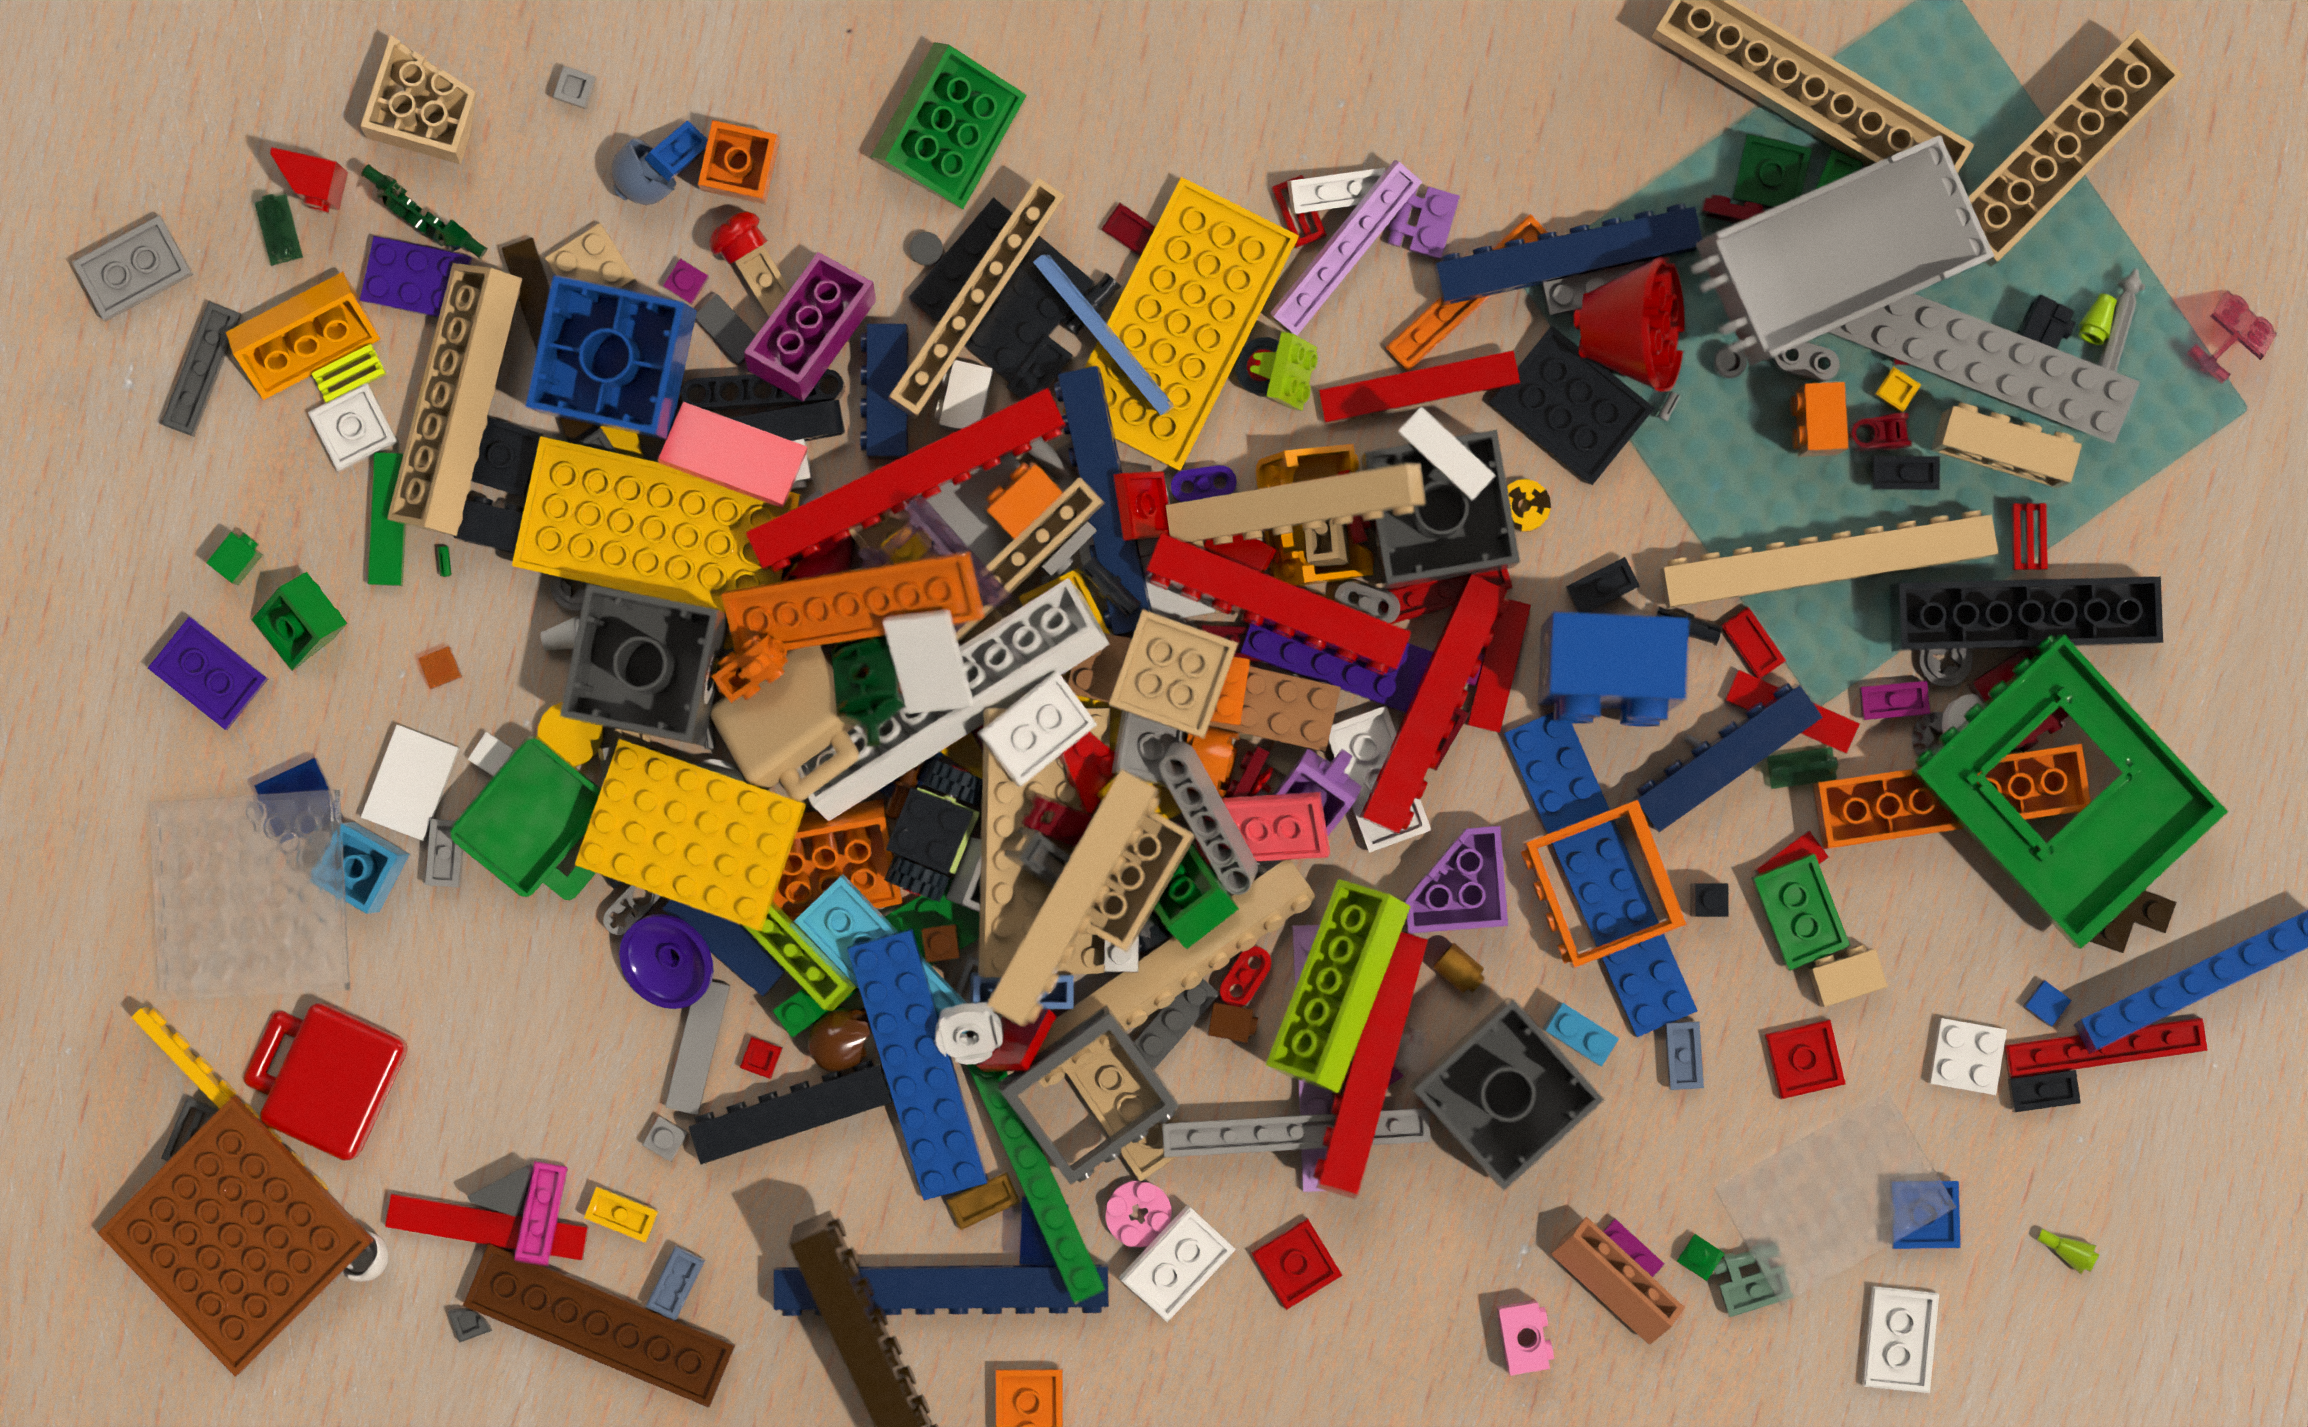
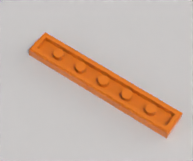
M1530 214L1501 240L1493 250L1505 248L1506 242L1516 239H1524L1525 243L1538 241V235L1548 232ZM1490 296L1442 306L1441 297L1438 298L1388 344L1385 349L1406 372H1409Z

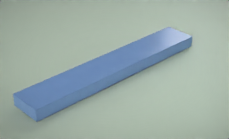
M1050 255L1038 257L1033 262L1157 412L1160 415L1168 413L1174 407V404Z

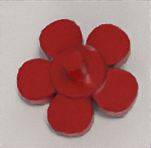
M1269 767L1256 778L1248 796H1255L1261 788L1267 793L1270 792L1272 787L1266 782L1273 774L1274 769L1272 767Z

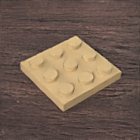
M1142 610L1109 706L1204 739L1238 643Z

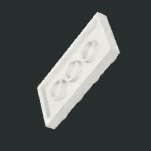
M1387 706L1333 724L1328 741L1334 758L1341 749H1344L1353 756L1344 773L1362 786L1352 805V809L1368 853L1431 831L1421 800L1416 798L1410 808V811L1414 812L1412 821L1408 829H1401L1399 834L1392 833L1359 818L1397 734Z

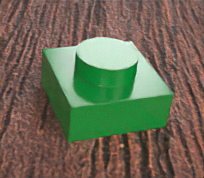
M1694 1234L1677 1262L1707 1281L1725 1253Z

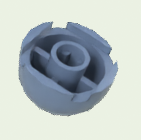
M637 138L630 140L614 156L612 178L615 184L613 188L623 200L629 199L634 203L642 205L656 204L674 190L673 187L676 186V180L673 178L668 182L645 160V157L653 148Z

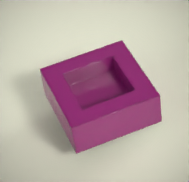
M680 258L663 287L692 305L708 281L709 276Z

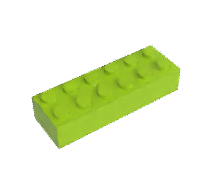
M1341 879L1337 880L1266 1066L1286 1076L1339 1093L1410 910V905L1390 894Z

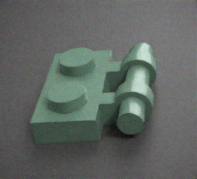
M1760 1243L1751 1246L1752 1250L1734 1255L1733 1252L1725 1254L1715 1268V1275L1728 1271L1731 1281L1718 1284L1729 1317L1793 1298L1784 1266L1778 1265L1770 1268L1767 1260L1779 1255L1776 1243L1762 1246ZM1757 1263L1759 1272L1741 1277L1740 1267Z

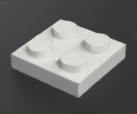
M1939 1018L1928 1083L1996 1095L2007 1030Z

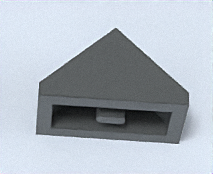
M529 1164L467 1196L469 1201L508 1215H519L530 1184L533 1166Z

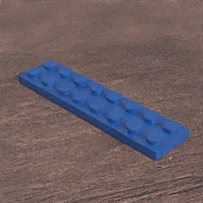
M913 929L848 946V954L923 1200L986 1184L988 1177L952 1058L947 1053L944 1056L936 1045L935 1028L939 1015Z

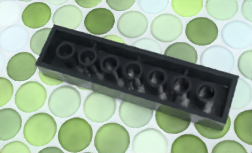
M2161 576L1917 582L1889 585L1892 651L2037 648L2051 634L2054 637L2065 635L2075 646L2151 645L2163 643Z

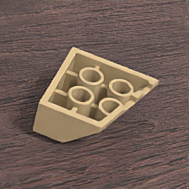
M390 34L363 116L361 128L368 139L461 165L471 135L476 92L446 71L437 68L427 61L425 57L416 51H412Z

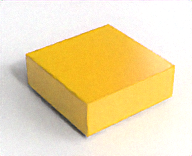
M1892 367L1874 396L1900 413H1903L1921 384L1897 368Z

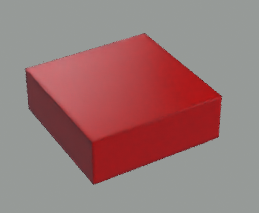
M751 1036L740 1068L772 1079L783 1048Z

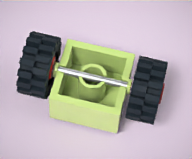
M933 759L923 784L947 795L944 794L941 797L921 788H917V790L973 812L950 873L956 874L969 838L972 837L981 813L956 803V799L953 797L979 806L982 799L983 779L970 774L966 770L953 765L949 766ZM894 855L884 880L902 887L903 890L940 902L950 877L930 870L922 864L918 865Z

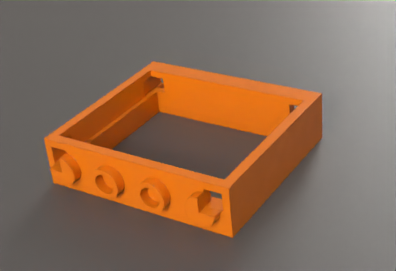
M1638 800L1523 843L1525 850L1521 851L1522 859L1527 870L1533 869L1537 881L1533 883L1534 890L1539 901H1546L1549 913L1545 914L1546 921L1552 933L1558 932L1561 944L1557 945L1560 957L1564 964L1569 962L1571 968L1581 966L1687 925ZM1626 815L1666 920L1578 954L1538 848Z

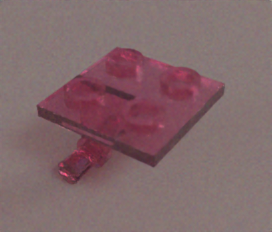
M2227 290L2222 295L2210 317L2231 335L2211 356L2196 343L2186 354L2201 366L2199 369L2203 373L2208 372L2220 384H2223L2231 373L2227 372L2216 361L2236 340L2261 360L2277 333L2266 318L2258 317L2249 309L2247 302L2241 296L2233 295Z

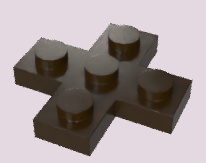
M2144 890L2090 942L2119 953H2124L2134 923L2160 933H2166L2176 902Z

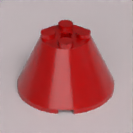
M1668 257L1657 258L1588 293H1584L1582 308L1576 309L1574 313V326L1576 329H1580L1579 355L1581 358H1589L1660 392L1670 391L1678 379L1683 359V350H1677L1679 332H1685V307L1681 280L1675 264H1668L1666 262L1669 261Z

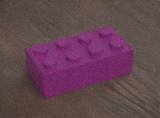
M817 252L744 351L748 371L804 401L875 304L874 283L822 253Z

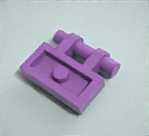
M1428 186L1425 199L1415 196L1416 189L1398 211L1395 219L1390 221L1388 230L1391 233L1388 244L1400 247L1403 236L1412 238L1410 252L1440 260L1460 196ZM1411 208L1421 210L1416 227L1407 224Z

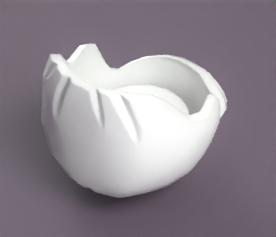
M366 1231L374 1241L342 1272L349 1280L357 1282L371 1281L384 1272L388 1263V1249L384 1240L377 1234Z

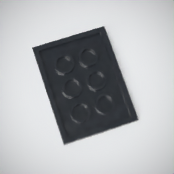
M1552 325L1518 366L1520 384L1502 387L1489 402L1592 486L1655 409L1601 364L1589 358H1581L1579 347Z

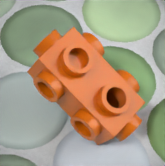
M769 634L762 639L755 635L741 646L744 652L736 656L732 651L717 663L720 669L711 676L719 692L726 696L731 703L741 696L746 701L761 690L758 684L766 679L770 684L783 675L785 671L782 667L789 660L786 658V647L780 640H773Z

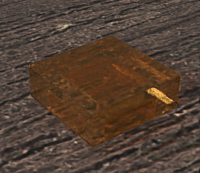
M450 646L418 658L430 689H435L463 677Z

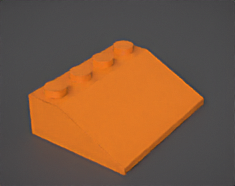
M884 799L858 803L830 821L818 811L803 813L773 901L793 922L842 874L849 879L875 908L903 904L900 887L884 880L894 857V853L886 850L891 834L888 818L885 815Z

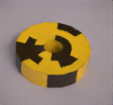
M1530 479L1516 480L1507 485L1515 531L1531 532L1539 528L1548 519L1551 510V501L1546 489L1538 482ZM1527 500L1530 504V509L1526 512L1521 511L1518 507L1519 501Z

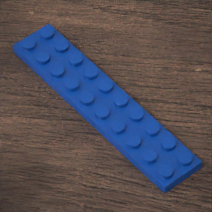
M1554 712L1503 733L1547 834L1610 810L1573 725L1570 723L1554 722ZM1614 819L1551 843L1596 947L1659 923ZM1664 933L1601 957L1635 1037L1642 1036L1665 1026L1666 1023H1672L1698 1011Z

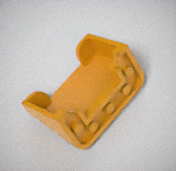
M1354 444L1285 450L1261 458L1256 465L1258 489L1333 477L1337 476V472L1348 469L1351 470V473H1355L1359 467V459L1355 453ZM1347 524L1350 564L1322 568L1307 562L1305 530H1303L1302 525L1293 526V533L1273 535L1272 530L1264 531L1266 544L1277 550L1269 564L1271 577L1297 587L1373 575L1374 557L1364 544H1354L1349 524Z

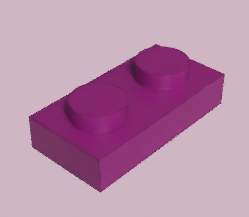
M1927 681L1859 687L1862 720L1930 714Z
M1614 1218L1603 1230L1610 1239L1652 1277L1665 1264L1617 1219Z

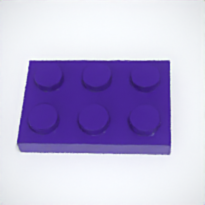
M374 236L360 301L439 318L452 264L471 265L472 257Z
M190 616L148 667L150 671L224 730H228L269 679Z

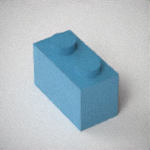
M1563 1002L1558 1003L1542 1028L1543 1031L1601 1067L1620 1039Z

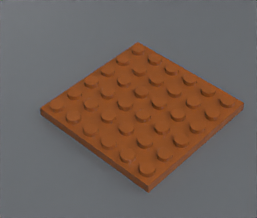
M236 1095L231 1097L97 1232L235 1377L374 1241L361 1225Z

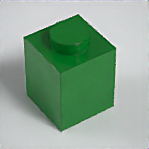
M230 532L206 563L229 582L239 586L263 554L256 549L259 543L248 534L243 532L239 536Z

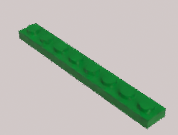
M967 1064L1074 1305L1105 1291L1039 1142L1000 1091L998 1082L1008 1076L1007 1071L983 1072L976 1064Z

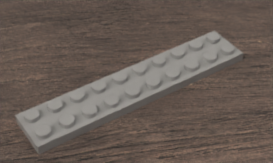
M1914 293L1828 331L1831 334L2113 444L2116 442L2140 384V381Z

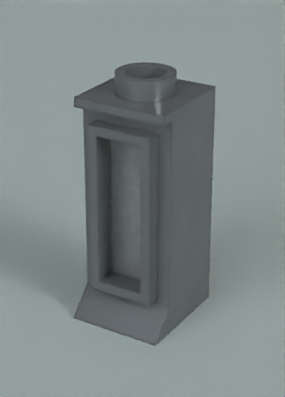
M1021 827L1018 833L1025 837L1026 841L1019 852L1006 850L1004 856L1053 890L1071 856L1040 835L1037 830Z

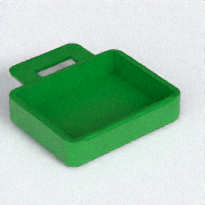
M528 736L450 827V836L456 845L522 897L531 896L544 883L562 899L573 900L596 872L576 866L566 876L556 867L580 838L585 835L601 788L541 738Z

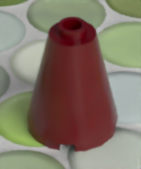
M850 536L833 544L831 539L820 544L821 550L806 558H803L801 555L784 576L782 582L850 571L855 540Z

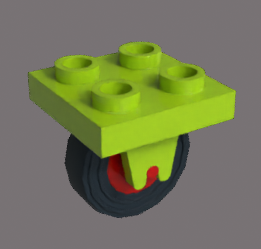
M1281 332L1279 341L1271 337L1256 338L1242 348L1236 360V375L1239 383L1252 394L1260 397L1267 396L1289 409L1303 411L1304 403L1308 401L1310 396L1309 381L1311 373L1316 368L1318 362L1317 347L1297 335L1287 332Z

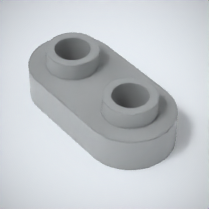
M1807 342L1791 348L1797 354V358L1794 361L1786 358V351L1773 356L1774 364L1780 371L1817 382H1825L1833 378L1840 366L1839 358L1834 351ZM1820 358L1828 361V369L1822 370L1818 367V360Z
M1359 581L1345 582L1336 590L1335 602L1385 622H1393L1400 613L1399 600L1389 591ZM1354 591L1359 596L1357 603H1354L1351 599ZM1383 601L1388 604L1389 609L1387 613L1381 610Z

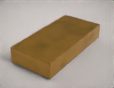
M1008 1172L988 1180L986 1184L975 1186L946 1200L960 1230L1021 1202Z

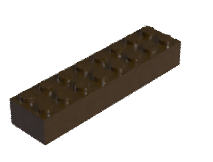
M828 1210L794 1225L789 1247L875 1427H939L937 1424H931L927 1415L930 1413L927 1400L923 1394L918 1396L913 1386L916 1384V1379L911 1367L903 1365L899 1356L902 1354V1349L895 1335L890 1337L885 1327L888 1325V1319L881 1306L876 1308L871 1297L874 1295V1290L868 1277L862 1278L857 1268L860 1266V1260L853 1247L848 1249L843 1238L846 1236V1231L840 1218L834 1219L831 1211Z

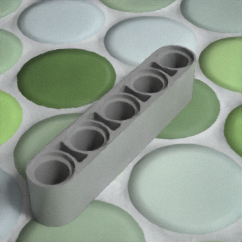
M1175 742L1170 745L1160 763V773L1224 888L1232 894H1244L1250 889L1257 875V861L1193 747L1186 742ZM1172 759H1178L1183 763V766L1177 765ZM1188 787L1195 788L1199 794L1191 792ZM1203 815L1210 816L1215 821H1209ZM1219 843L1226 844L1230 849H1224ZM1234 871H1239L1243 873L1246 877H1241L1237 875Z

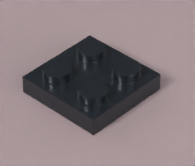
M487 417V426L483 431L479 447V457L475 463L471 481L524 498L532 475L540 436L544 437V435Z
M911 788L886 850L949 875L973 812Z

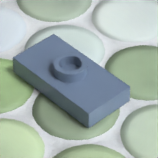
M675 1246L646 1307L676 1321L706 1260Z

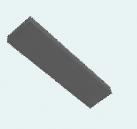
M208 302L161 425L195 437L230 346L226 332L238 326L242 314Z

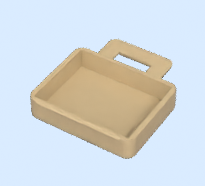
M823 645L788 650L786 658L789 661L782 667L785 673L770 684L766 679L758 684L761 690L746 701L741 696L731 703L724 696L711 707L710 717L744 778L753 786L768 790L778 782H781L790 799L799 802L853 765L859 757V752L847 733L856 726L845 724L837 717L833 661L828 650ZM829 745H832L837 754L801 778L797 769Z

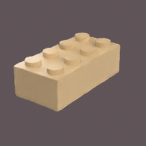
M1959 403L1958 407L1953 406L1941 414L1931 451L2056 489L2071 483L2082 444L2073 442L2074 436L2062 432H2055L2054 436L2041 432V426L2028 422H2023L2022 426L2009 422L2010 417L1999 413H1991L1990 416L1977 413V407L1965 403Z
M1155 812L1151 817L1148 815L1144 817L1140 824V827L1144 829L1135 846L1128 845L1123 854L1127 860L1118 876L1112 873L1106 886L1110 887V890L1101 905L1095 903L1089 914L1093 917V920L1088 930L1127 953L1130 951L1195 838L1192 833Z

